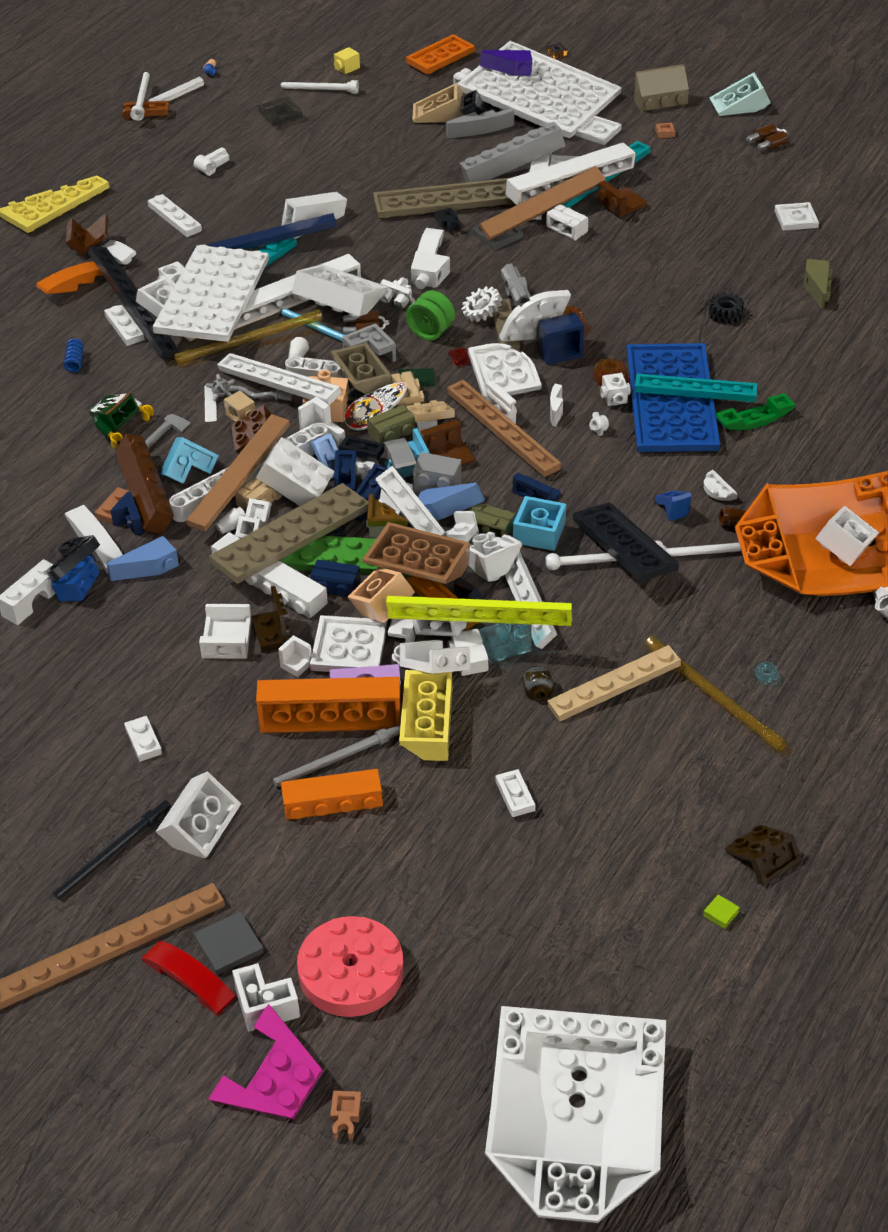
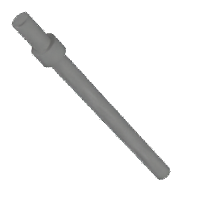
M401 724L387 730L383 728L376 731L375 735L278 776L273 779V783L277 788L281 786V782L296 780L378 743L379 745L390 741V738L400 734Z

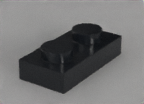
M348 435L338 446L339 450H356V457L375 462L378 461L385 451V444Z

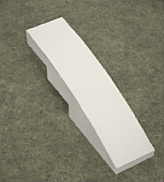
M85 505L66 512L65 516L78 537L89 535L96 537L100 546L92 552V555L96 561H100L108 574L106 563L123 555L115 542Z

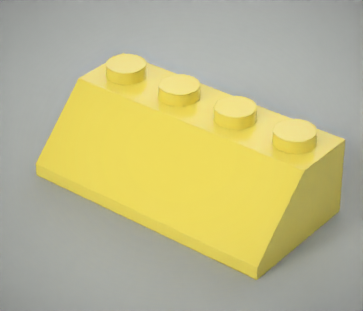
M405 670L399 744L423 760L448 761L453 692L452 672L431 674L418 670Z

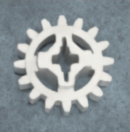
M485 286L484 289L479 288L476 293L472 292V296L466 297L467 301L462 303L464 307L461 309L467 320L479 322L480 319H483L485 321L487 316L492 317L493 312H498L497 307L502 306L501 301L503 300L497 289L493 287L488 289Z

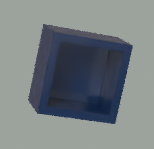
M576 312L539 320L538 352L546 365L583 357L584 325Z

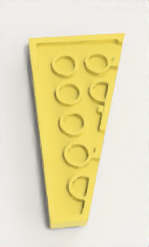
M94 176L77 181L75 186L68 187L64 185L61 186V190L55 192L48 190L25 197L23 202L16 203L12 201L8 203L9 206L0 208V217L29 233L110 188L109 182L99 176Z

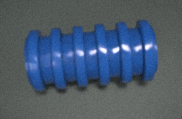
M70 339L66 343L64 368L68 372H78L81 369L84 344L79 339Z

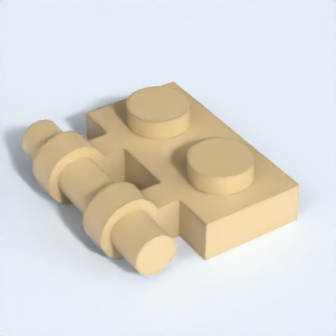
M432 400L425 404L417 402L405 406L408 412L414 416L415 422L455 417L454 409L444 401L437 402V400Z

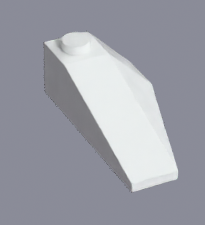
M450 530L446 531V533L443 536L447 537V534ZM478 531L469 541V566L478 576L489 582L496 581L501 576L508 574L522 544L517 539L508 535H503L500 538L495 537L493 532L480 534Z

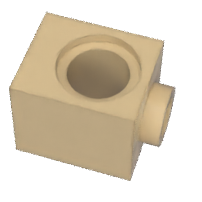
M241 391L224 399L226 415L235 422L247 416L255 409V402Z

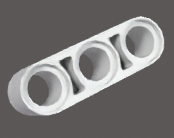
M290 357L285 361L287 371L306 377H318L319 371L328 370L331 372L330 377L342 378L341 368L336 361L303 357Z

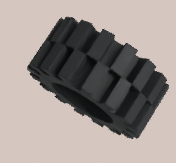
M723 292V295L717 293V296H712L709 306V317L712 318V321H717L718 324L724 322V325H727V323L733 325L734 322L738 323L739 320H742L744 312L742 297H739L737 294L733 296L731 292L729 294Z

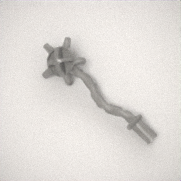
M220 374L216 375L217 380L212 384L206 383V387L211 388L214 394L213 401H216L218 397L231 396L232 394L229 391H241L253 399L275 397L276 401L278 399L292 401L293 394L281 392L279 389L276 392H251L245 387L231 385L234 383V380L226 381L220 377Z

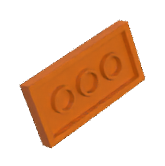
M453 34L407 56L406 63L428 75L475 52V45Z

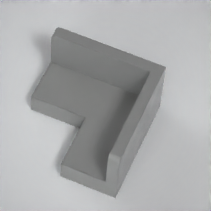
M376 323L342 336L343 348L368 343L378 356L384 354L391 362L396 361L395 342Z

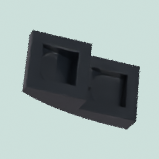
M459 577L454 581V595L459 599L486 600L477 588Z

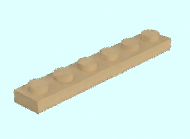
M667 645L547 700L548 707L560 722L681 666V659Z

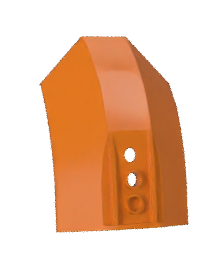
M888 471L852 479L813 484L774 485L767 482L735 526L745 566L800 594L817 596L848 595L876 591L881 586L883 588L888 587ZM844 506L879 532L873 540L875 545L868 546L851 566L841 562L833 552L823 548L820 542L815 539L827 522Z

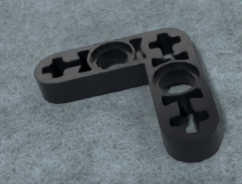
M94 535L76 537L62 543L58 547V551L63 557L46 570L49 578L52 581L62 578L100 546Z

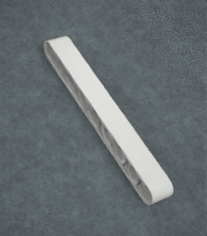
M315 423L285 439L312 456L315 454L311 442L328 435V429L323 423ZM272 449L268 452V454L264 457L261 463L245 481L242 487L258 475L259 471L261 470L263 464L265 463ZM228 468L173 495L170 498V506L174 514L173 519L177 522L186 521Z

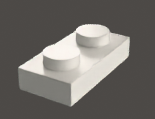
M147 716L124 723L125 730L139 762L162 754L161 747Z
M519 769L495 775V782L512 817L535 811V803Z

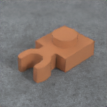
M333 1091L330 1116L331 1121H336L332 1127L334 1139H338V1133L342 1129L348 1131L349 1140L353 1139L354 1126L352 1122H359L361 1092Z

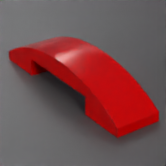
M159 941L141 958L144 963L159 974L164 971L194 993L198 998V1002L217 1016L236 998L235 994L212 971L174 945Z

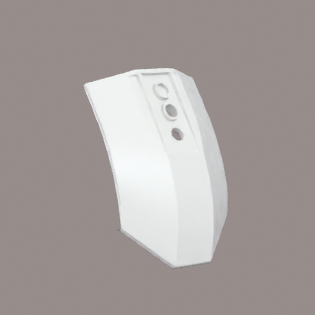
M501 1006L485 1155L538 1217L598 1223L660 1171L666 1020ZM581 1070L586 1073L587 1078L583 1081H576L571 1075L574 1071ZM574 1094H580L585 1098L586 1102L582 1107L575 1108L569 1102L570 1097Z

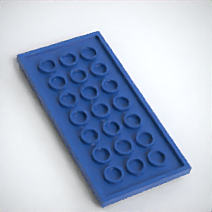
M705 343L627 344L637 452L720 451L713 399L635 392L636 374L710 379Z

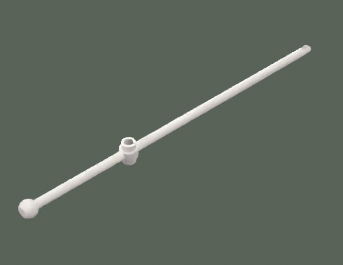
M655 541L672 557L741 551L739 543L666 548L661 541ZM551 553L545 559L546 567L549 570H556L561 565L617 561L609 553L564 557Z

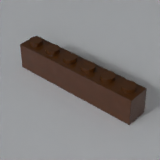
M126 433L115 451L117 459L139 512L143 529L163 535L174 517L173 511L145 439L139 435Z

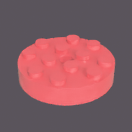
M341 917L323 923L306 937L300 947L297 958L299 982L306 998L320 1010L336 1016L355 1017L366 1015L385 1006L398 992L404 975L403 953L398 939L386 926L366 917Z

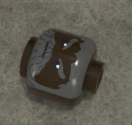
M533 666L523 674V687L528 698L541 701L553 693V679L551 672L547 668Z

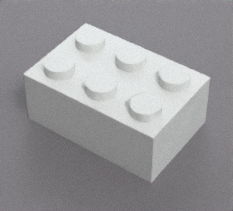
M281 437L270 452L256 478L301 506L324 492L334 471Z

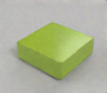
M717 895L704 910L703 916L725 929L739 913L740 907Z

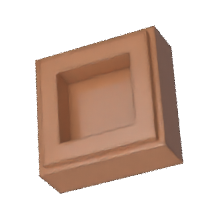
M672 123L655 124L658 138L675 137L676 131Z

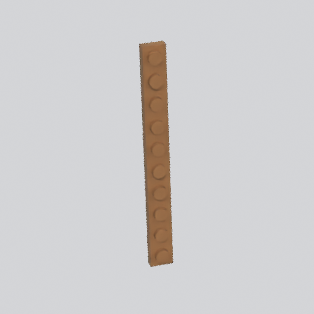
M211 883L0 979V1010L225 907L224 899L214 883Z

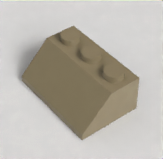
M683 64L636 72L634 102L640 111L688 104L689 87Z
M368 343L331 351V356L352 385L365 395L391 384V374Z

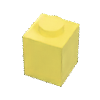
M349 47L335 53V69L343 74H348L360 68L359 53Z

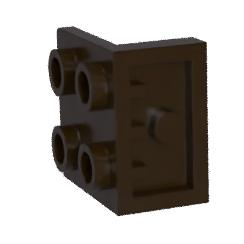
M271 586L273 611L252 615V623L261 653L279 649L287 642V638L291 637L288 624L285 625V622H289L287 609H282V606H284L281 593L277 594L275 586Z
M765 825L755 826L751 832L735 839L732 844L725 848L728 854L751 861L757 881L762 885H766L802 861L793 834Z

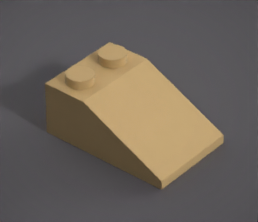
M458 83L414 103L413 122H447L464 116L460 111L461 97L464 94Z

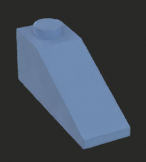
M477 482L421 490L418 496L435 520L444 519L453 515L456 511L465 510L485 500Z
M162 536L107 562L106 565L109 579L116 581L161 575L179 566L176 549Z

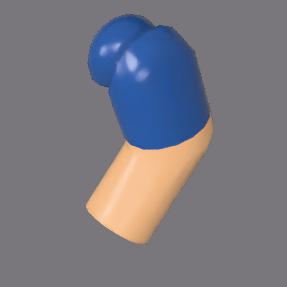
M210 59L204 65L203 71L210 76H214L217 72V69L214 68L216 61Z

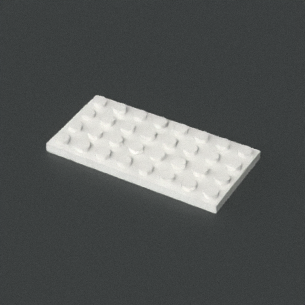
M197 245L153 325V333L229 342L269 260L268 253Z

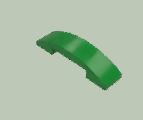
M785 393L767 398L766 405L738 413L734 408L716 413L715 417L727 429L749 430L767 425L783 417L794 409L796 404Z

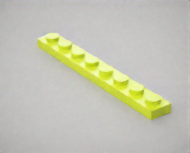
M387 596L386 600L387 615L390 619L572 626V603Z

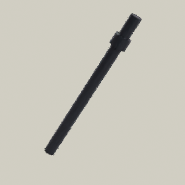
M164 800L153 810L145 812L141 816V820L54 890V896L57 899H61L146 827H152L158 822V818L171 808L170 803Z

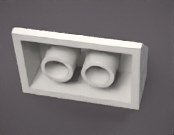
M207 771L191 778L156 832L173 848L201 858H207L241 803Z

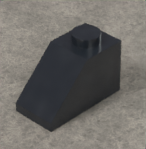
M477 89L461 97L460 111L462 114L467 115L475 112L479 115L485 113L486 106Z

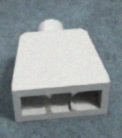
M416 251L411 266V282L418 289H424L425 286L438 287L450 273V257Z

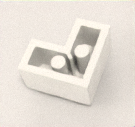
M258 963L232 970L235 989L248 1032L256 1030L254 1025L268 1004L283 1022L300 1017L298 998L291 978L265 984Z

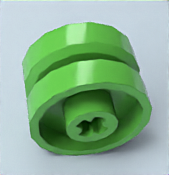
M434 290L424 292L406 311V321L409 328L418 337L427 341L439 338L455 320V310L452 303L442 293Z

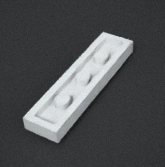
M163 194L148 200V207L186 237L202 231L200 223Z
M393 466L375 478L378 485L402 515L407 518V521L414 529L442 536L446 533Z

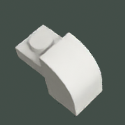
M249 498L246 515L239 516L235 536L241 539L266 525L272 503Z

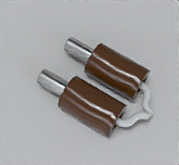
M771 123L754 130L753 135L748 136L746 140L747 142L754 140L761 142L764 140L763 143L758 144V149L767 148L771 150L786 144L788 136L785 129H778Z
M371 310L368 314L362 315L359 318L344 315L343 321L356 322V327H343V333L349 334L375 323L379 326V319H382L384 322L383 326L380 327L383 330L386 325H389V320L379 316V310Z

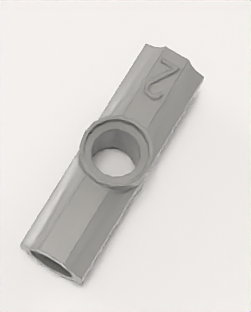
M506 264L501 269L506 293L512 297L516 306L520 305L522 307L524 303L531 301L529 299L531 296L527 290L526 279L520 276L517 267L512 264Z

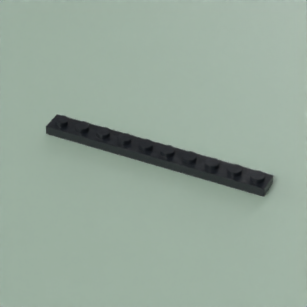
M90 247L88 254L158 356L163 359L178 358L179 350L170 337L166 334L153 333L156 317L136 302L137 290L107 247Z

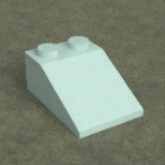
M755 73L748 75L710 97L719 116L756 112L771 104Z

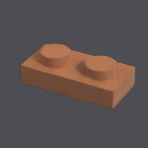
M117 487L94 512L95 518L113 525L111 509L129 491Z

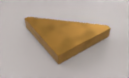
M369 494L367 526H386L388 522L407 526L406 517H401L392 507L375 499L373 494Z

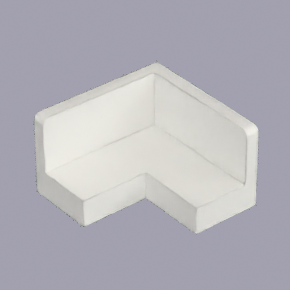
M318 397L301 405L298 408L300 430L315 423L325 424L328 434L331 433L339 450L338 446L345 438V431L331 422L330 405Z

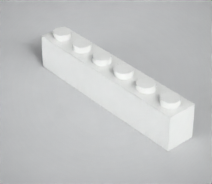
M230 532L211 546L212 554L240 538ZM280 561L245 579L248 584L254 585L267 595H271V586H275L277 594H282L284 604L308 618L314 616L328 604L326 587Z

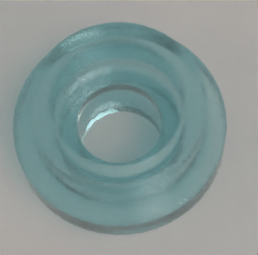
M762 662L755 669V677L763 683H771L778 678V670L773 663Z

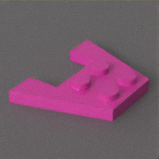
M268 1004L254 1025V1028L276 1041L246 1089L223 1075L208 1100L294 1120L323 1073V1070Z

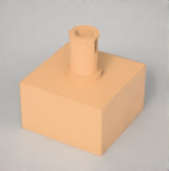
M328 370L319 371L318 377L309 376L310 378L340 387L342 394L330 404L331 422H344V415L348 406L347 401L349 400L348 378L330 377L331 372ZM303 397V404L310 401V399Z
M378 567L348 598L363 617L385 623L389 619L386 606L387 596L411 597L415 591L401 572Z

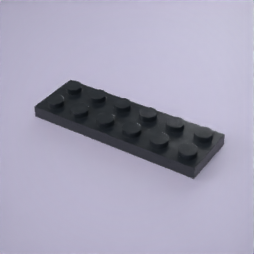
M608 502L573 513V521L640 582L678 570L679 562L612 503Z

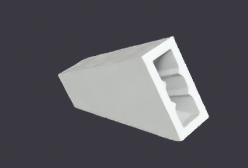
M337 192L286 199L282 225L334 213L335 219H338L345 214L347 199Z

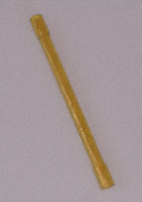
M320 309L292 319L231 337L229 342L218 341L199 348L176 353L174 358L177 365L199 357L295 327L321 321L323 316Z
M650 636L645 642V647L652 652L666 646L655 636ZM681 659V666L675 668L677 671L758 734L763 741L777 752L785 749L787 741L765 726Z

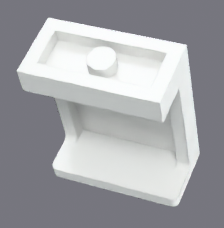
M206 604L204 634L200 636L199 641L201 657L247 659L252 624L250 605Z
M441 640L400 643V666L431 674L470 670V647L443 648V641Z

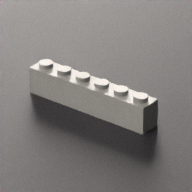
M555 122L546 123L541 128L533 129L525 135L517 136L509 142L501 143L493 149L485 150L477 156L467 158L460 163L465 181L476 182L493 179L565 147L561 128Z

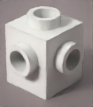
M617 373L602 376L600 393L602 399L605 398L607 405L627 403L631 390L623 374Z

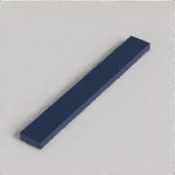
M334 213L206 245L246 250L337 226Z

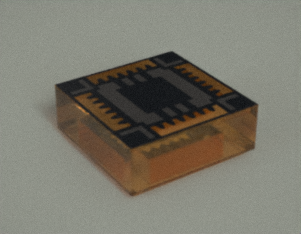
M561 43L546 46V52L553 59L568 55V50Z

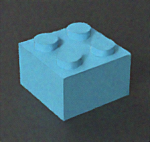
M525 496L513 523V538L520 541L522 545L555 551L566 523V504Z

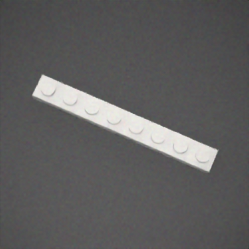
M229 353L217 364L222 372L310 400L318 397L328 405L333 403L342 394L339 386Z

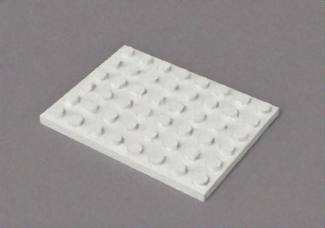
M509 41L499 50H530L533 60L531 76H514L479 65L458 82L464 94L477 89L484 102L503 110L511 108L514 110V115L531 121L536 125L543 127L546 123L555 122L561 128L562 135L568 138L576 134L577 129L591 116H596L621 93L622 89L620 86L512 41Z

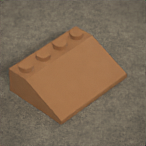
M388 522L363 557L362 563L447 584L461 577L469 565L470 542Z

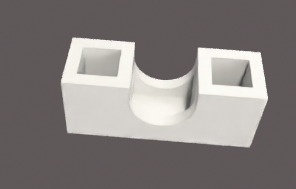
M43 559L0 595V612L2 617L19 625L33 613L32 602L37 594L47 599L56 594L52 586L53 581L46 573V570L53 564Z

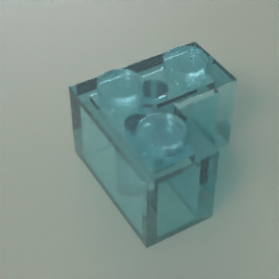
M499 623L479 629L482 643L488 656V662L501 661L531 651L532 624Z

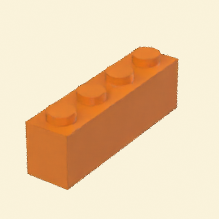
M378 769L281 782L286 820L361 809H373L383 806Z

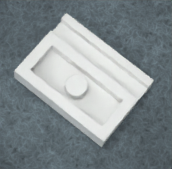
M493 380L487 382L486 399L516 424L517 410L514 406L516 400Z

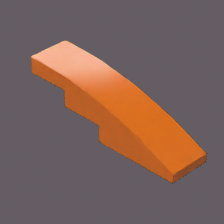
M94 261L68 267L37 282L36 287L46 294L78 291L79 284L94 283L95 276L103 274Z

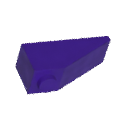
M481 50V67L514 76H531L533 60L530 50Z

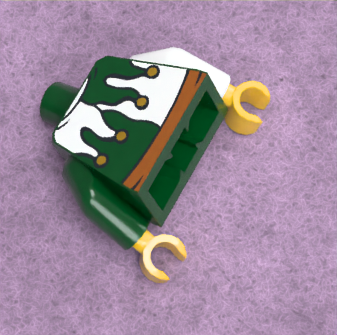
M124 393L104 397L97 405L90 408L89 413L94 426L105 437H109L111 446L117 449V441L121 442L123 437L120 433H113V431H117L138 411H141V418L143 420L149 421L150 416H153V407L151 405L142 406V403L136 400L132 393Z

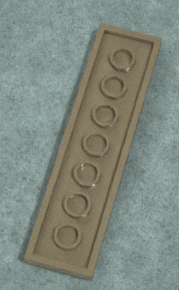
M510 178L373 192L378 218L412 214L421 215L448 208L458 211L460 209L514 204L506 196L507 179Z
M342 483L209 555V561L238 584L367 512L369 501Z

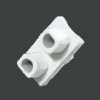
M402 277L399 281L394 280L393 283L384 279L381 281V285L388 287L385 294L380 298L382 302L389 303L393 297L395 298L393 301L395 306L404 309L407 304L415 302V299L412 298L411 286L408 285L407 278Z

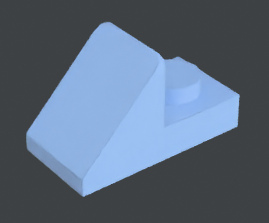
M330 433L312 441L311 445L319 462L332 469L335 473V450H338Z

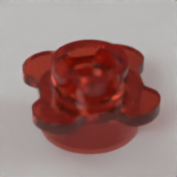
M456 348L448 352V355L452 357V363L455 365H464L470 359L466 348Z

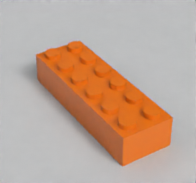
M400 677L257 680L256 705L260 733L381 730L383 728L387 730L401 724Z

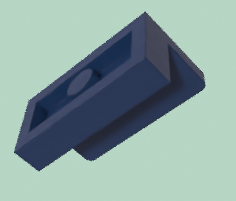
M518 472L513 476V493L523 498L528 496L555 501L561 495L560 490Z

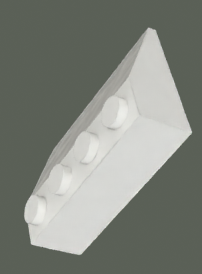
M320 264L296 272L292 293L299 295L300 299H311L317 305H328L332 307V310L338 312L346 311L349 313V316L359 318L362 315L368 314L385 294L388 287Z

